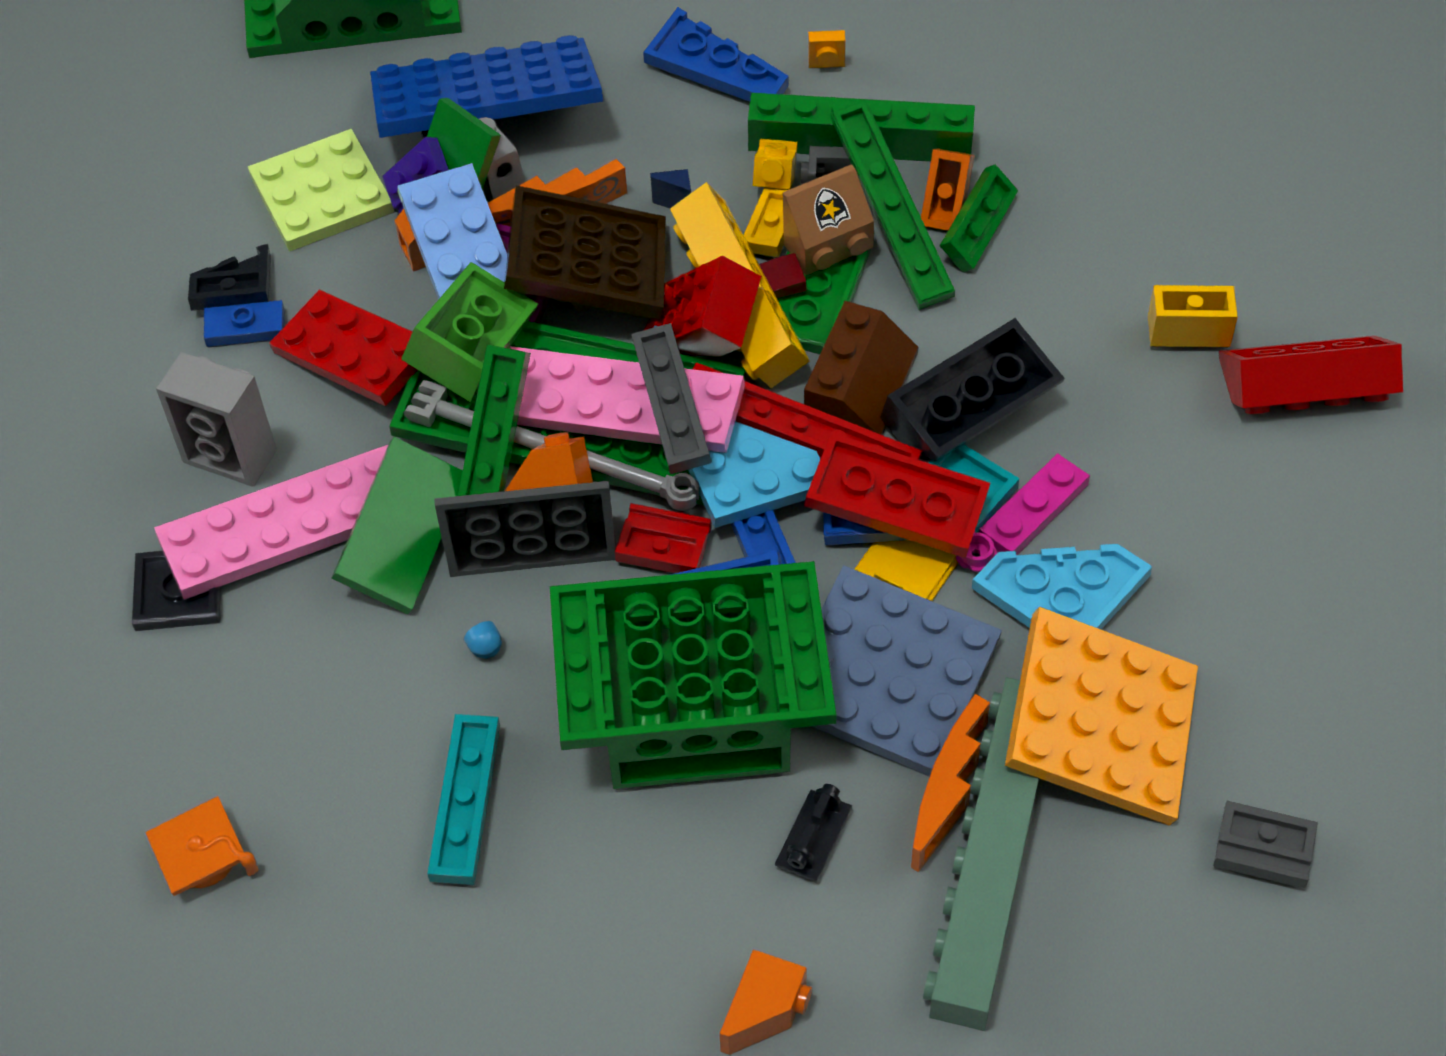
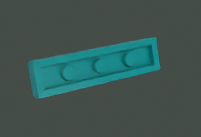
M455 714L427 872L429 882L475 885L500 731L499 717Z

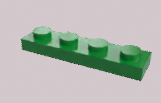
M487 344L458 496L504 492L531 353Z

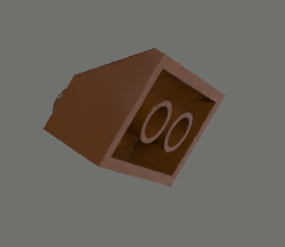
M844 301L804 388V404L883 435L886 424L882 421L880 415L887 396L904 386L919 347L883 311Z

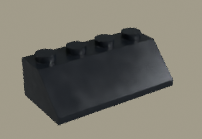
M1014 318L889 394L880 418L899 442L922 450V456L938 461L1061 384L1065 378L1017 319Z

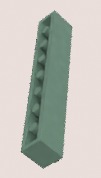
M1009 677L1005 678L1002 693H993L988 718L996 719L993 731L987 729L984 731L980 755L987 757L985 769L976 767L971 794L978 795L976 808L967 806L961 832L968 834L969 839L966 848L957 847L952 873L960 875L957 889L948 887L943 914L950 916L947 930L938 929L933 956L941 958L938 973L928 972L923 999L931 1001L929 1018L985 1031L1039 783V778L1005 766L1020 680Z

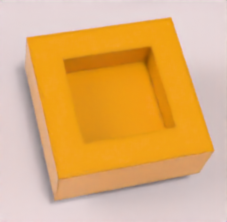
M845 30L808 32L809 68L845 67Z

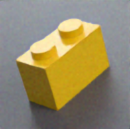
M1154 285L1148 311L1150 346L1230 347L1238 318L1234 286Z

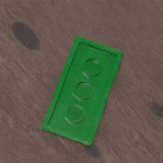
M872 248L860 255H854L839 261L827 269L818 270L808 275L804 274L806 279L805 292L777 298L804 351L821 353L844 301L852 302Z
M393 437L388 444L331 579L408 615L414 607L442 538L434 499L458 496L463 470L399 438Z

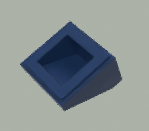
M688 169L650 173L652 202L654 204L672 208L691 194Z

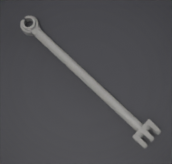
M426 380L422 381L418 388L420 393H415L411 400L413 405H408L404 411L407 419L431 427L437 416L471 427L474 414L472 410L446 402L448 398L447 388ZM517 426L514 442L534 449L545 443L544 437L546 436ZM587 450L590 469L658 492L660 497L666 498L668 504L673 509H692L696 505V499L699 500L698 482L690 474L679 473L673 477L669 475L662 477ZM680 486L689 487L688 489H685V490L677 489V487H680Z

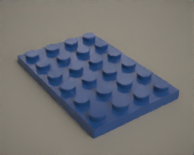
M573 35L562 36L556 39V42L545 44L539 41H530L523 43L520 48L508 50L504 47H493L487 49L485 53L470 55L464 52L451 55L449 59L439 61L424 58L413 62V65L398 67L396 64H386L378 67L377 71H370L379 138L429 130L438 100L441 98L451 99L478 119L487 117L493 120L604 102L602 87L584 38H577Z

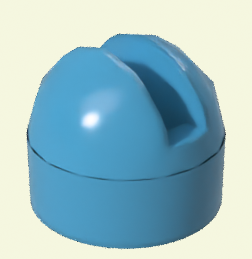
M492 621L481 622L473 626L464 636V641L469 650L478 658L488 659L494 657L500 651L502 645L501 635Z

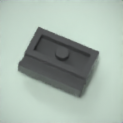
M1226 801L1213 866L1305 888L1309 880V869L1312 862L1318 822Z

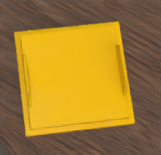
M910 540L873 542L854 570L933 601L958 565L956 555Z

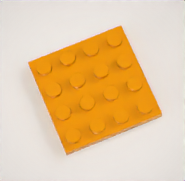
M1038 607L1031 618L1005 766L1170 826L1178 819L1198 666Z

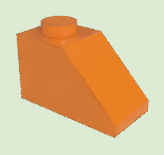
M933 149L921 219L926 227L949 230L966 201L975 155Z
M568 432L544 437L545 443L530 451L505 491L592 483L593 479L584 437L569 439Z
M753 949L719 1033L721 1052L730 1055L790 1029L796 1013L804 1015L812 994V987L807 986V967Z

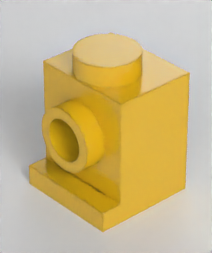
M760 139L759 149L754 156L752 186L790 190L795 180L798 142Z

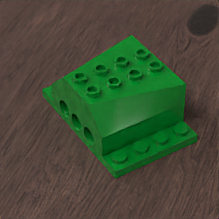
M244 0L246 48L249 58L462 33L458 0Z
M815 561L550 586L561 750L607 746L613 789L790 772L791 728L836 724L837 715Z

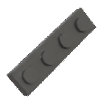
M671 323L631 334L670 474L710 464V454Z

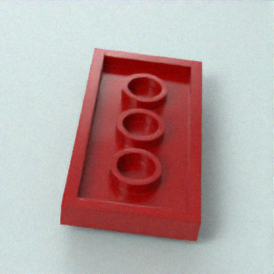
M320 289L269 343L275 354L384 406L393 399L418 371L401 360L413 331Z
M831 432L806 495L804 506L966 558L991 483Z

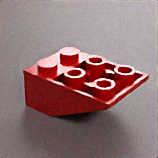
M723 255L664 283V309L661 319L651 318L644 330L671 323L679 353L683 355L722 356L742 347L762 276Z

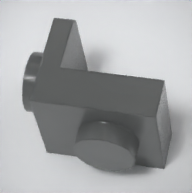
M810 146L809 162L801 163V184L851 165L844 147Z

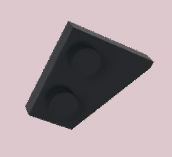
M268 244L256 247L258 255L239 263L237 258L233 256L221 261L214 267H206L191 273L188 291V302L191 311L204 310V308L269 302L271 254Z

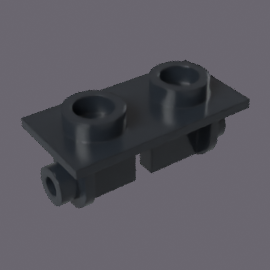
M824 784L822 788H818L816 791L810 790L775 862V866L814 882L818 881L852 809V805L840 800L838 797L840 790L831 784Z

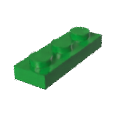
M996 164L983 170L940 244V247L962 272L975 268L1018 192V189Z

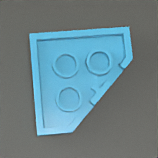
M735 421L727 453L709 451L710 464L692 468L688 471L697 480L699 495L714 528L804 501L820 462V457L817 451Z
M1119 544L1100 545L1099 550L1076 551L1075 547L1041 549L1040 554L1016 555V551L998 552L973 578L972 589L1029 628L1032 614L1038 607H1042L1102 629L1150 577L1152 566Z

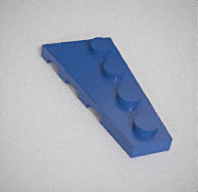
M679 7L676 8L643 52L644 63L749 102L751 93L783 94L789 86L788 75L754 54L746 55L738 50L737 43L729 38L722 40L712 33L710 26L702 21L698 23L693 22L687 18V12Z

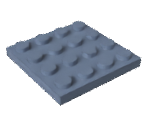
M843 565L821 609L837 715L836 724L812 727L930 777L933 765L952 727L976 692L1000 639L1002 630Z

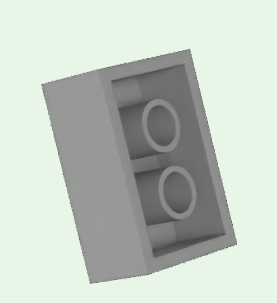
M181 352L156 390L182 462L254 487L277 451L255 377L243 369H232L217 364L207 357H196Z

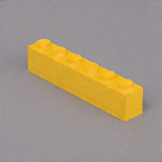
M706 182L670 208L677 222L673 229L681 241L686 245L688 244L690 249L686 254L695 268L723 255L762 276L742 347L737 349L739 352H743L745 356L741 363L748 375L753 380L760 378L770 388H773L810 362L726 201Z

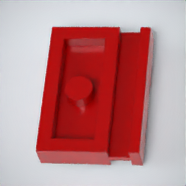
M631 503L628 518L625 519L615 549V560L617 562L672 573L700 568L707 546V538L712 529L711 519Z

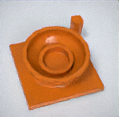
M218 796L145 832L173 896L190 888H205L215 885L228 875L233 866L239 863L245 867L248 876L254 875L259 870L254 855L250 852H244Z

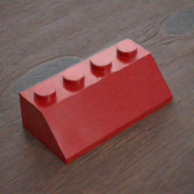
M1375 335L1219 351V360L1231 402L1241 408H1245V413L1248 414L1270 412V406L1285 404V409L1288 410L1310 408V402L1322 400L1328 406L1347 405L1350 403L1349 398L1364 396V401L1379 402L1389 400V394L1403 392L1402 344Z

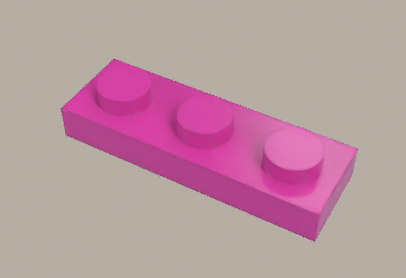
M1057 453L979 529V532L988 535L992 539L997 552L1016 551V555H1018L1088 486L1090 475Z

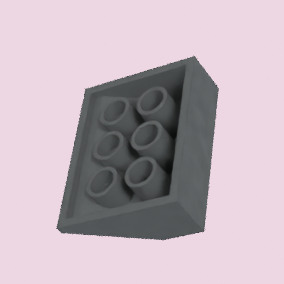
M608 481L434 499L450 577L615 560L616 545Z

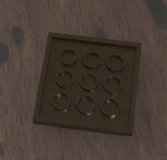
M516 185L512 205L504 289L513 290L525 295L533 294L553 298L560 302H573L593 306L600 310L628 313L640 318L648 317L660 320L664 309L666 216Z

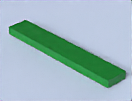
M864 100L832 112L831 121L851 164L856 169L861 186L918 309L921 310L955 297V289L867 101Z

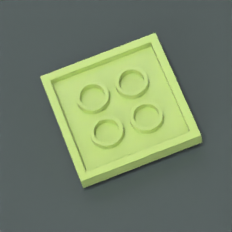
M352 129L248 166L250 177L289 252L395 212L386 189Z

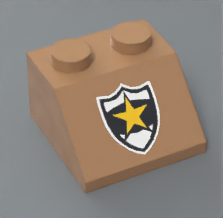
M852 164L783 192L784 246L790 254H796L805 275L827 269L839 261L854 255H860L874 246V220L856 169Z

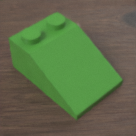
M470 262L414 327L401 360L471 402L478 393L487 344L510 348L535 312L538 303L524 294L504 289L503 281Z

